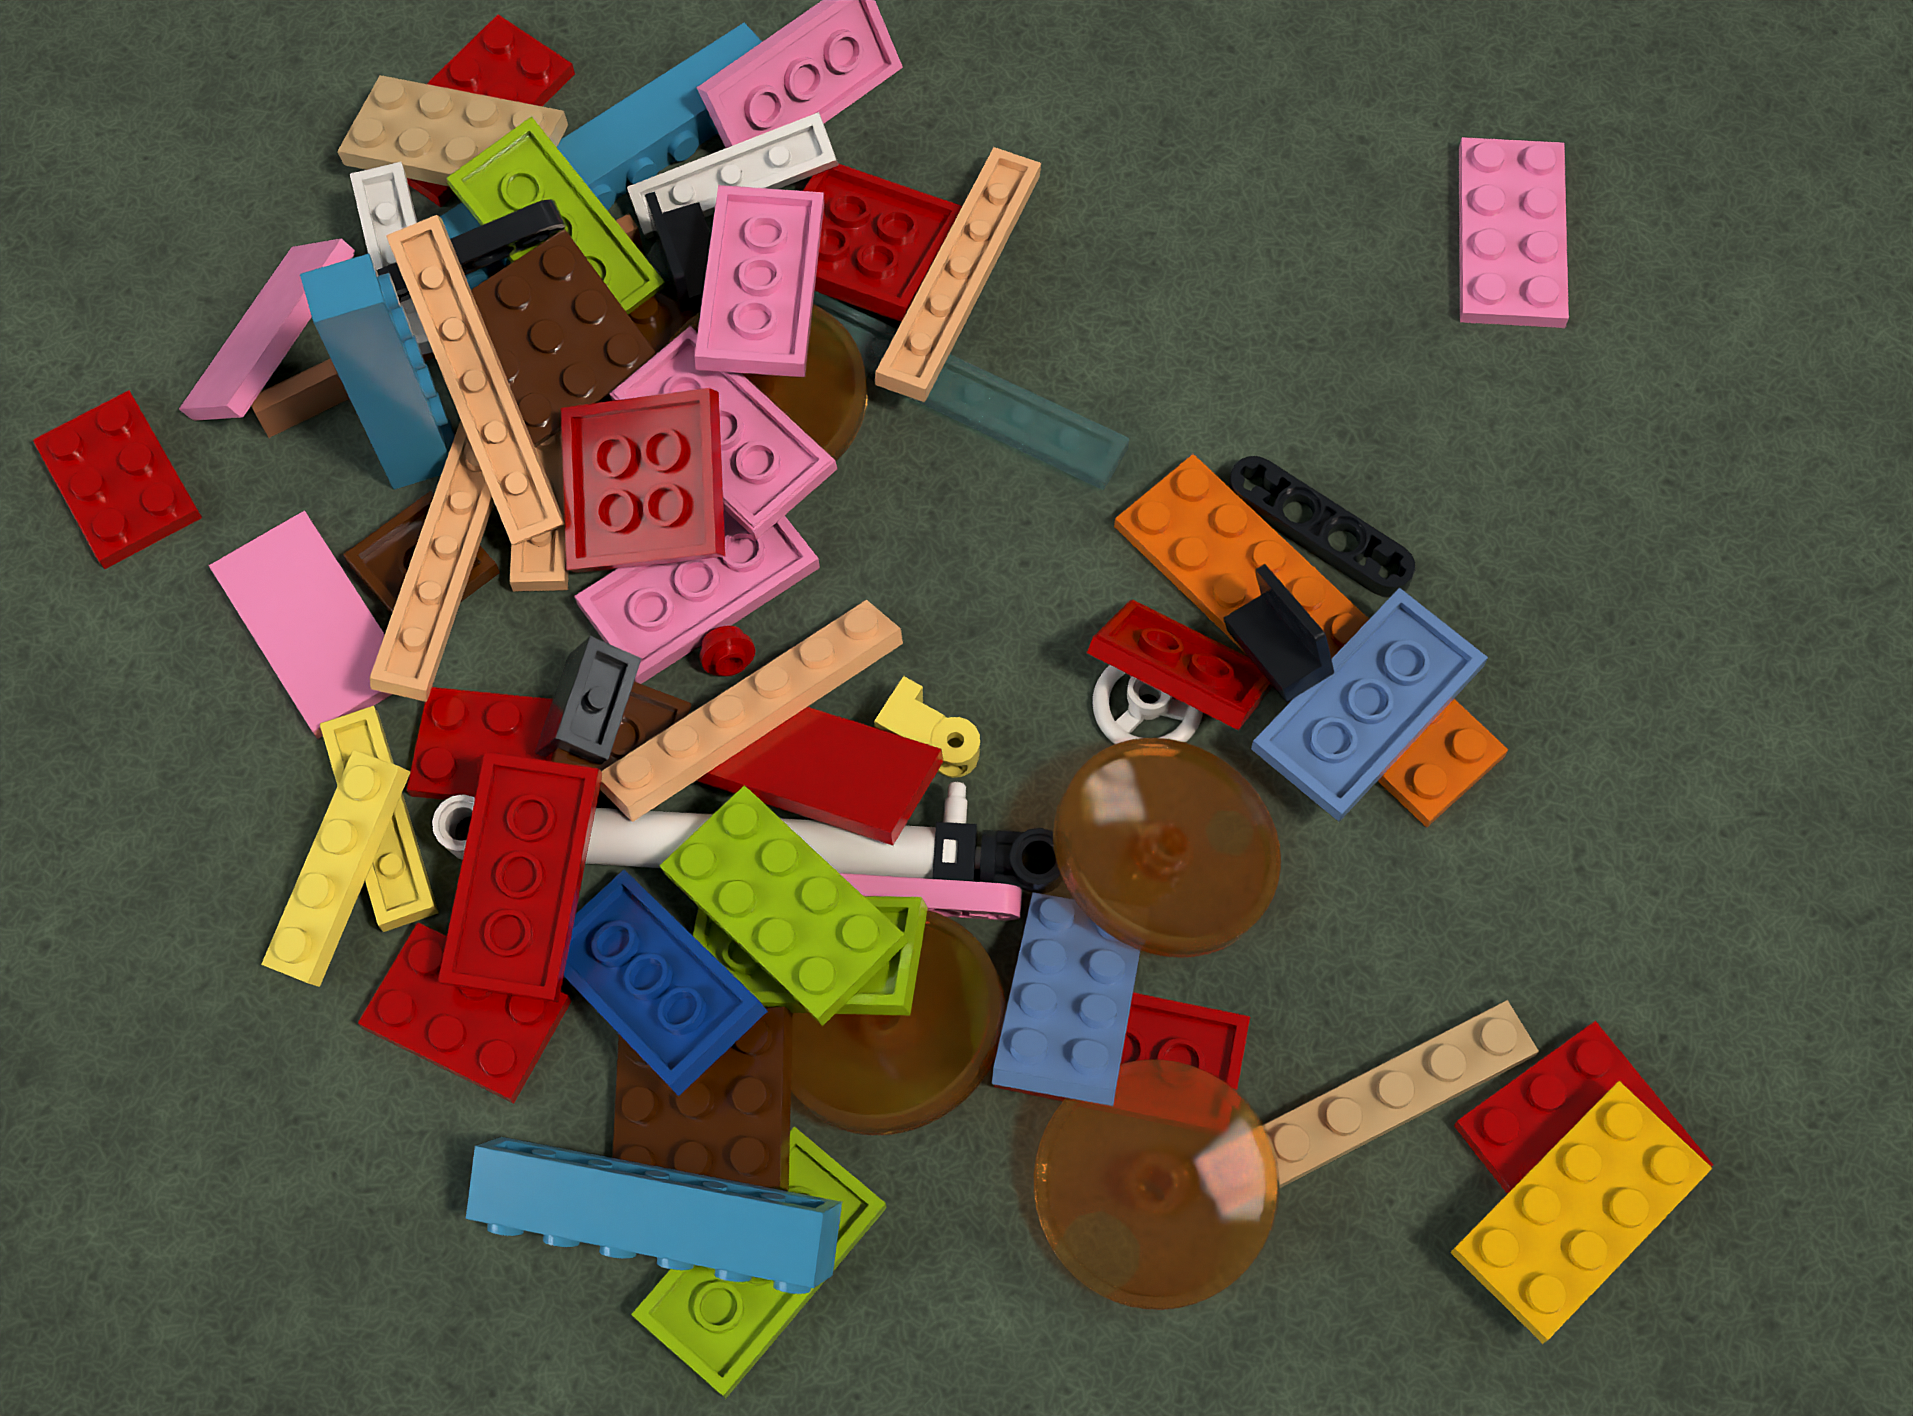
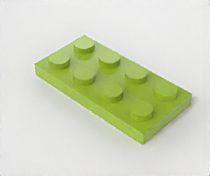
M532 116L447 177L449 187L481 226L528 205L553 199L566 224L565 230L627 314H630L664 288L665 281ZM541 243L507 257V259L513 263Z
M745 785L659 865L665 875L821 1026L838 1012L908 943L905 934Z
M864 896L905 934L908 943L835 1014L910 1016L928 907L922 897ZM699 907L693 937L731 972L765 1008L786 1007L793 1013H808Z
M795 1126L790 1131L788 1192L842 1202L834 1271L886 1210L887 1206L882 1199ZM694 1265L689 1270L670 1269L631 1315L726 1399L824 1282L815 1288H811L809 1293L793 1294L776 1290L773 1287V1280L752 1276V1279L746 1282L727 1281L717 1278L714 1275L715 1269Z

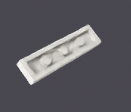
M818 112L630 185L627 189L643 234L647 239L655 236L652 231L644 194L655 191L662 213L699 202L704 217H707L715 212L718 185L779 189L836 167L839 164Z
M402 162L350 174L368 254H370L376 270L396 262L386 235L417 223ZM412 299L401 302L400 305L404 307L412 334L416 336L422 355L433 352Z

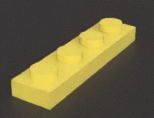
M374 706L320 723L337 786L353 750L394 764L379 713ZM403 793L399 798L365 879L377 924L383 932L439 913Z
M355 750L352 751L261 965L320 987L405 787L410 771Z

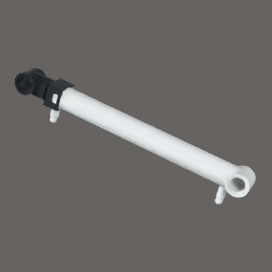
M951 782L948 785L947 798L944 802L943 822H936V827L905 826L893 846L817 820L780 818L838 873L975 882V870L978 869L980 870L979 882L1009 884L1020 887L1029 893L1045 894L1059 887L1065 879L1067 871V847L1062 838L1052 830L1044 828L1029 829L1025 832L983 830L981 847H977V824L966 823L968 801L965 798L966 786L961 782ZM456 795L443 801L436 809L432 820L433 833L438 842L462 860L467 840H456L455 830L461 820L472 816L475 797L468 795ZM596 808L585 864L661 868L659 865L713 814L649 811L632 822L620 809ZM1036 849L1045 850L1053 856L1055 865L1045 874L1031 873L1022 863L1027 853Z

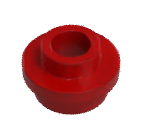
M731 625L721 626L713 629L703 638L700 661L704 670L712 675L733 676L742 672L752 662L756 650L752 639L744 634L740 628Z

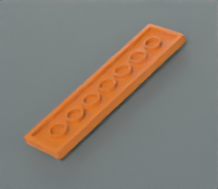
M1194 454L1115 518L1114 527L1242 651L1243 649L1228 633L1224 617L1261 595L1255 569L1263 564L1267 565L1322 628L1327 638L1331 659L1369 620L1364 613ZM1453 699L1384 773L1378 782L1427 828L1506 756L1508 749L1461 704Z

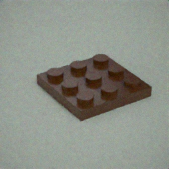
M565 228L471 290L535 448L562 430L561 408L605 401L610 397V393L657 354Z
M786 1007L766 1008L768 1012L680 1096L619 1035L612 1158L789 1191L793 1012Z

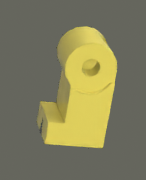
M903 676L875 719V728L941 748L944 762L939 768L938 773L955 778L969 774L976 767L979 760L980 734L976 726L969 720L961 717L947 718L938 711L923 704V686Z

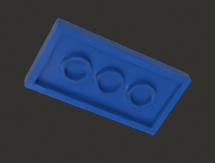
M625 870L619 873L575 914L564 977L678 1096L768 1012L762 1003Z

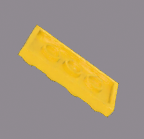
M1618 1081L1450 1253L1544 1344L1712 1170V1167L1627 1087Z

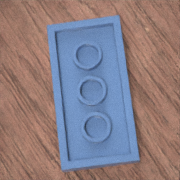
M1399 588L1332 658L1335 673L1295 697L1253 740L1251 750L1340 822L1484 667L1488 657Z
M1032 893L994 1063L992 1084L1113 1106L1147 912Z

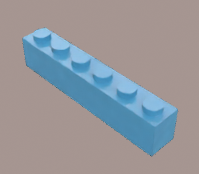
M370 254L301 273L300 277L314 325L393 490L440 476L455 433L450 419H447L440 395L436 392L429 368L424 363L416 336L412 334L404 307L400 305L390 273L379 276Z
M499 1137L475 1146L466 1219L488 1223L487 1231L494 1234L515 1236L523 1234L524 1231L543 1234V1242L553 1246L574 1247L578 1246L580 1242L599 1245V1253L608 1257L633 1258L636 1256V1253L657 1257V1265L667 1269L689 1270L694 1265L715 1269L714 1275L723 1280L746 1282L750 1281L753 1276L773 1280V1287L776 1290L786 1293L804 1294L809 1293L811 1288H815L833 1276L842 1202Z

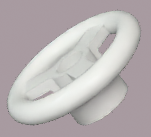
M1111 665L1103 671L1093 693V712L1101 731L1118 747L1140 755L1164 754L1182 746L1198 729L1203 712L1180 700L1172 699V696L1131 675L1127 689L1128 710L1115 721L1109 706L1110 693L1117 680L1126 673ZM1145 694H1151L1158 701L1155 703H1145L1140 697ZM1161 715L1182 720V723L1174 731L1162 737L1141 738L1130 734L1144 719L1152 720Z

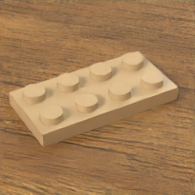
M380 75L337 152L346 166L368 170L402 162L407 178L449 186L447 184L448 176L531 116L556 147L568 127V122L562 110Z

